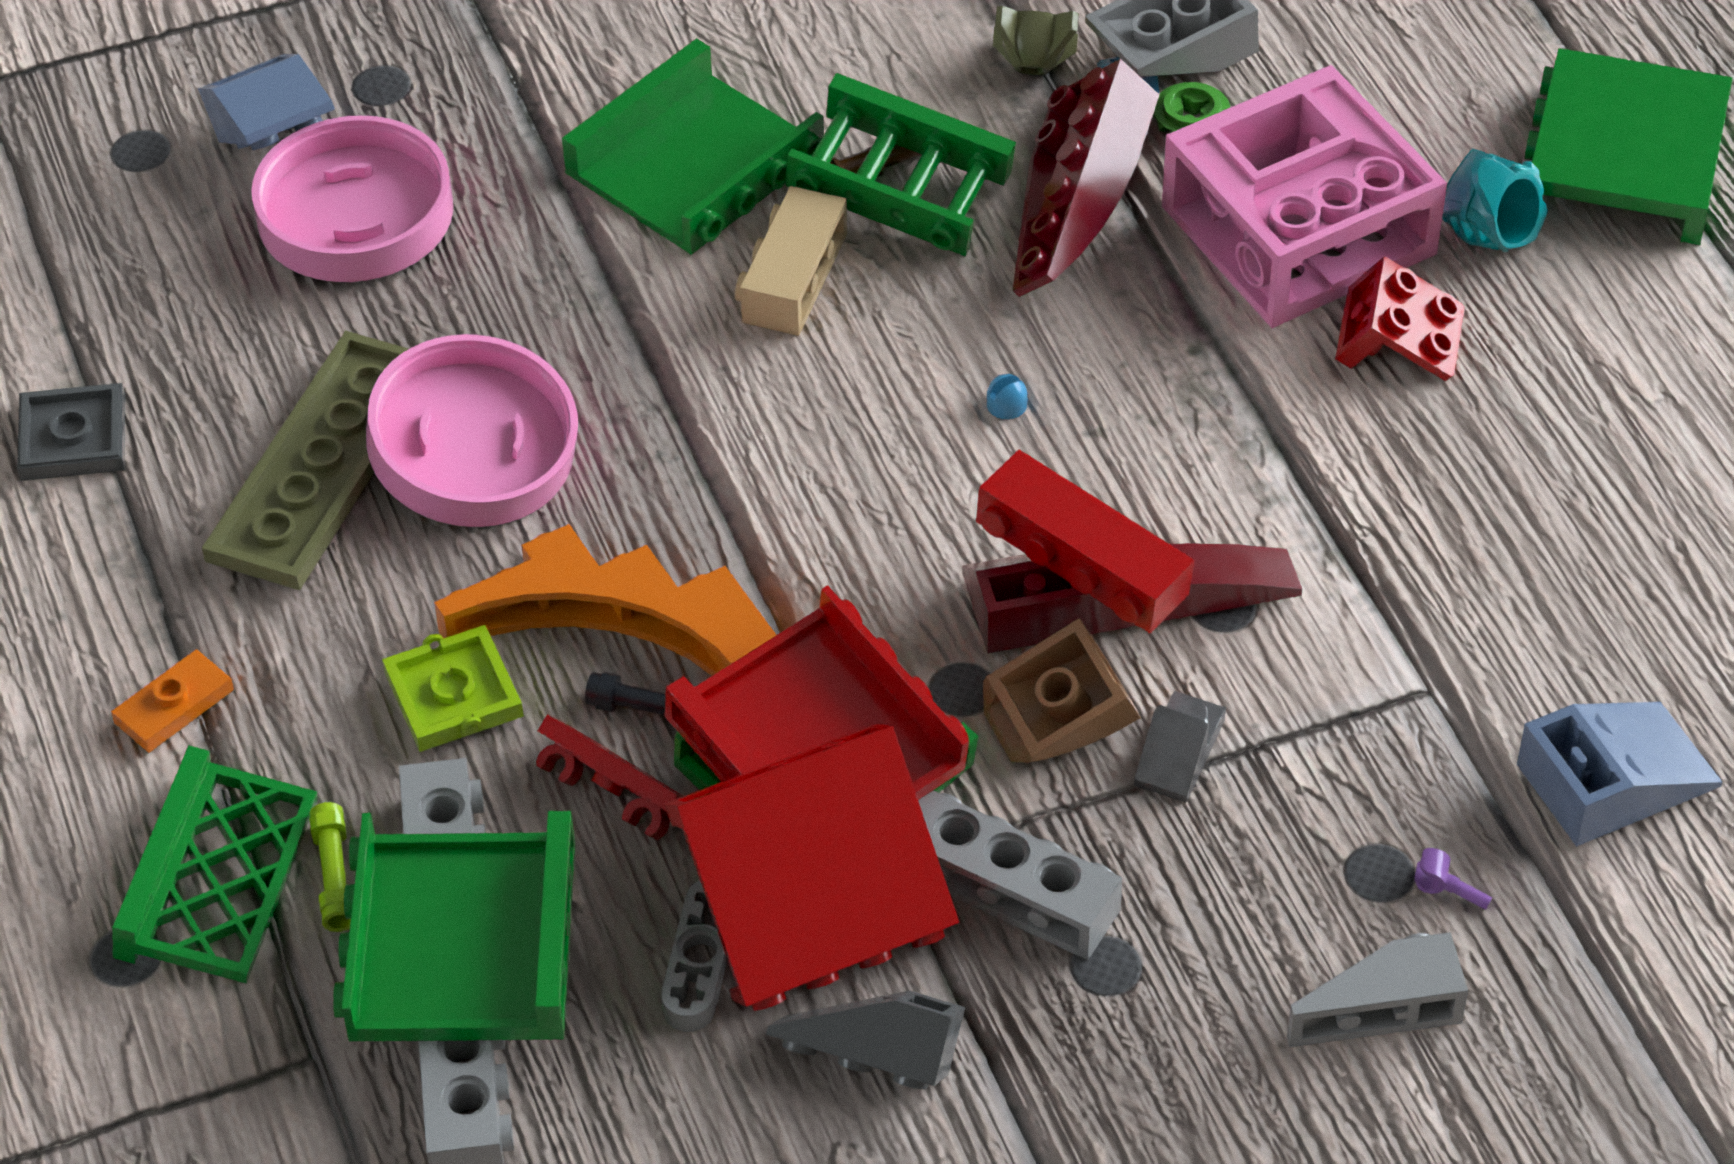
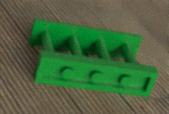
M836 72L828 86L826 117L832 119L812 156L795 149L790 150L787 158L786 186L846 198L848 211L927 241L941 250H950L966 257L970 249L974 219L966 217V214L985 180L1002 186L1005 185L1012 172L1016 142ZM850 128H855L877 137L857 173L830 163ZM895 145L922 154L902 191L875 181ZM940 162L967 172L947 209L920 199Z

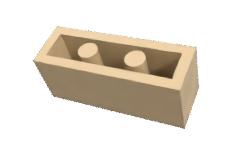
M790 186L782 203L775 204L772 208L768 224L769 230L765 238L759 237L752 253V264L748 272L742 271L738 277L735 299L736 301H741L742 323L799 336L847 236L846 198Z

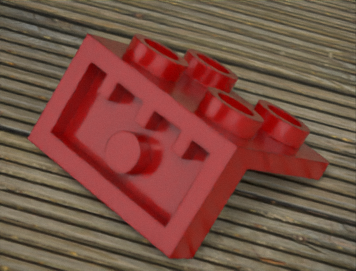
M1384 256L1348 287L1335 360L1352 369L1367 355L1374 356L1383 345H1386L1440 379L1448 381L1455 374L1465 307L1450 294L1441 291L1415 275L1411 270Z

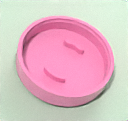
M345 116L327 119L290 134L266 154L259 164L252 182V202L260 238L268 252L277 261L294 272L325 281H367L394 274L415 264L431 252L441 241L448 230L453 215V196L449 168L437 144L423 132L408 124L377 116Z
M462 334L439 337L420 343L403 352L378 377L372 389L368 405L366 427L368 458L377 478L387 491L403 505L420 515L438 522L465 527H486L505 524L521 519L540 509L563 486L570 473L574 458L578 431L577 409L573 396L562 377L549 363L530 350L518 344L491 336Z

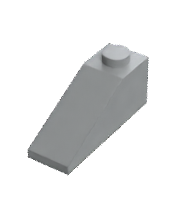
M1451 932L1434 935L1417 933L1404 939L1393 940L1291 1004L1287 1031L1289 1047L1461 1024L1468 988Z

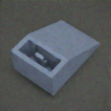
M1661 702L1572 704L1524 724L1517 766L1576 847L1722 786L1721 779Z

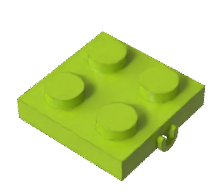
M486 625L443 638L440 634H431L423 640L422 646L382 659L384 673L419 752L524 717L520 697ZM437 641L439 646L431 649L429 645Z

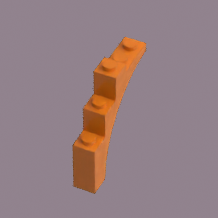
M570 524L554 531L543 533L535 539L522 544L523 563L512 568L503 569L492 577L465 589L456 590L447 597L434 602L439 634L443 638L482 625H486L490 636L530 628L580 627L615 631L654 642L689 659L711 676L776 636V633L726 566L707 574L698 575L688 583L677 587L648 545H644L629 553L620 554L611 561L599 566Z

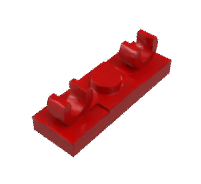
M547 714L537 731L555 743L546 746L539 753L536 766L550 773L555 763L559 759L564 758L565 768L560 773L558 780L573 786L582 776L583 763L596 771L591 781L618 797H620L624 789L640 797L633 799L626 805L622 814V820L636 826L641 816L645 812L650 811L652 820L644 834L660 840L668 831L670 824L664 803L683 797V795L572 726Z

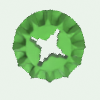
M1183 82L1169 86L1159 93L1153 118L1157 119L1159 131H1170L1172 133L1230 108V103L1221 91L1210 85L1198 82ZM1183 109L1185 110V112L1188 111L1190 114L1183 116ZM1200 113V117L1195 118L1193 116Z

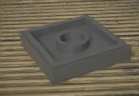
M123 383L19 393L17 470L20 481L125 470V391Z

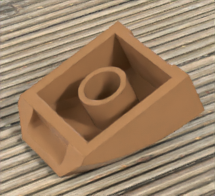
M1080 618L987 675L983 681L984 715L1011 762L1030 763L1074 751L1103 739L1141 718L1110 663Z

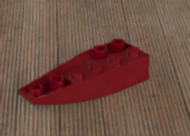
M1122 59L1103 68H1094L1083 79L1069 86H1060L1051 94L1047 101L1048 111L1043 125L1035 135L1036 145L1028 167L1012 290L1018 297L1054 281L1084 252L1104 227L1122 198L1134 172L1160 94Z
M1170 544L1194 559L1195 563L1189 595L1164 621L1302 596V586L1287 549L1239 544ZM1026 554L962 565V574L987 654L1037 645L1079 618L1091 635L1137 626L1134 623H1129L1119 618L1112 609L1090 596V594L1080 593L1069 581L1047 567L1035 564Z

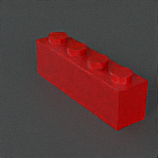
M1020 449L979 487L976 522L982 525L990 535L1002 538L1024 552L1035 564L1047 567L1069 581L1080 593L1090 594V596L1112 609L1119 618L1126 622L1134 623L1149 634L1189 595L1195 563L1194 559Z

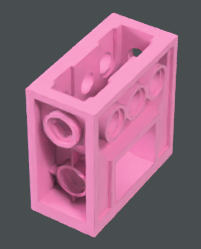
M1332 65L1166 135L1162 208L1271 328L1347 295L1348 287L1384 256L1402 267L1408 268L1437 255L1447 182ZM1373 232L1379 233L1384 237L1376 242L1362 239V237ZM1335 250L1341 253V255L1326 256L1321 252ZM1292 268L1298 270L1302 275L1292 279Z

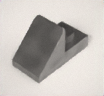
M1174 691L1167 706L1158 705L1153 713L1134 778V786L1187 803L1225 722L1226 707Z

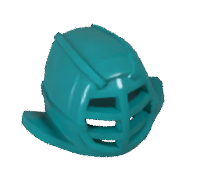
M1472 148L1447 183L1442 220L1451 226L1454 233L1461 240L1474 246L1501 250L1508 253L1510 249L1535 241L1548 212L1547 205L1542 199L1544 187L1539 177V169L1530 161L1517 163L1495 154H1488Z

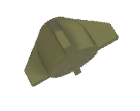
M1003 5L997 6L993 46L1017 72L1028 75L1047 74L1077 52L1078 34L1076 32L1079 13L1075 11L1059 14L1042 11H1016Z

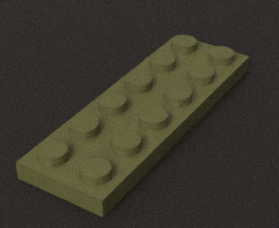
M344 331L203 545L202 552L205 562L299 591L301 590L374 474L366 448L369 398L383 370L409 348Z

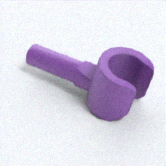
M1426 848L1423 850L1421 861L1417 863L1415 872V883L1419 890L1430 894L1446 890L1485 910L1487 909L1492 897L1460 881V878L1449 874L1451 859L1448 854L1436 848Z

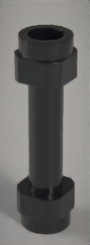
M592 672L589 676L585 690L586 704L609 712H614L616 706L619 705L665 715V693L622 684L621 675Z

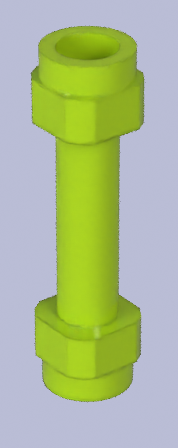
M323 802L315 805L309 813L313 843L319 846L324 891L318 896L323 927L331 932H342L350 929L351 919H346L344 915V889L347 883L342 842L347 839L346 824L342 806L334 802Z

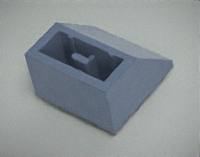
M299 54L279 55L198 88L219 143L236 144L238 149L251 146L252 150H257L272 145L280 140L277 133L292 128L296 132L306 126L323 121L321 115L335 110L332 100Z

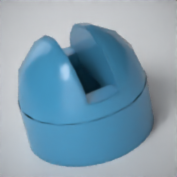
M1002 374L990 382L987 389L986 405L988 411L993 416L1000 419H1014L1026 411L1028 392L1024 382L1019 377L1013 374Z

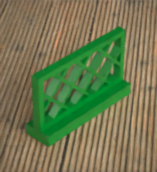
M188 745L112 927L113 958L135 964L138 955H143L247 984L309 823L310 810L316 805L318 791L211 763L209 750ZM218 783L240 789L246 800L220 810L212 798V793ZM277 801L300 806L295 817L274 825L264 807ZM207 809L210 815L203 817ZM254 812L264 830L238 840L228 822ZM218 827L228 845L201 855L193 842L195 835ZM289 834L285 843L282 837ZM272 841L280 854L279 861L256 870L246 852ZM189 854L192 860L185 862L186 857ZM236 857L246 875L220 886L209 867ZM199 872L210 890L183 901L175 888L176 882ZM271 879L270 885L267 888L264 882ZM254 887L263 901L261 907L238 916L228 897ZM170 900L173 906L166 908ZM217 902L228 921L201 932L190 913ZM181 918L191 935L190 938L175 944L153 939L159 926ZM254 925L251 934H249L246 928ZM236 933L245 949L240 962L216 956L209 944Z

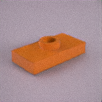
M196 649L112 710L111 713L114 723L150 753L231 693L234 687L231 677Z

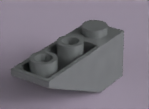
M909 990L786 1015L770 1024L766 1035L783 1039L782 1046L790 1051L805 1055H815L817 1050L838 1056V1064L845 1068L860 1072H871L874 1067L893 1073V1080L898 1084L914 1089H927L928 1085L935 1086L949 1075L965 1007Z

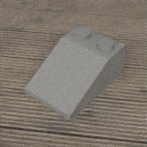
M1116 0L1085 15V23L1140 77L1218 72L1259 52L1258 9L1249 0Z

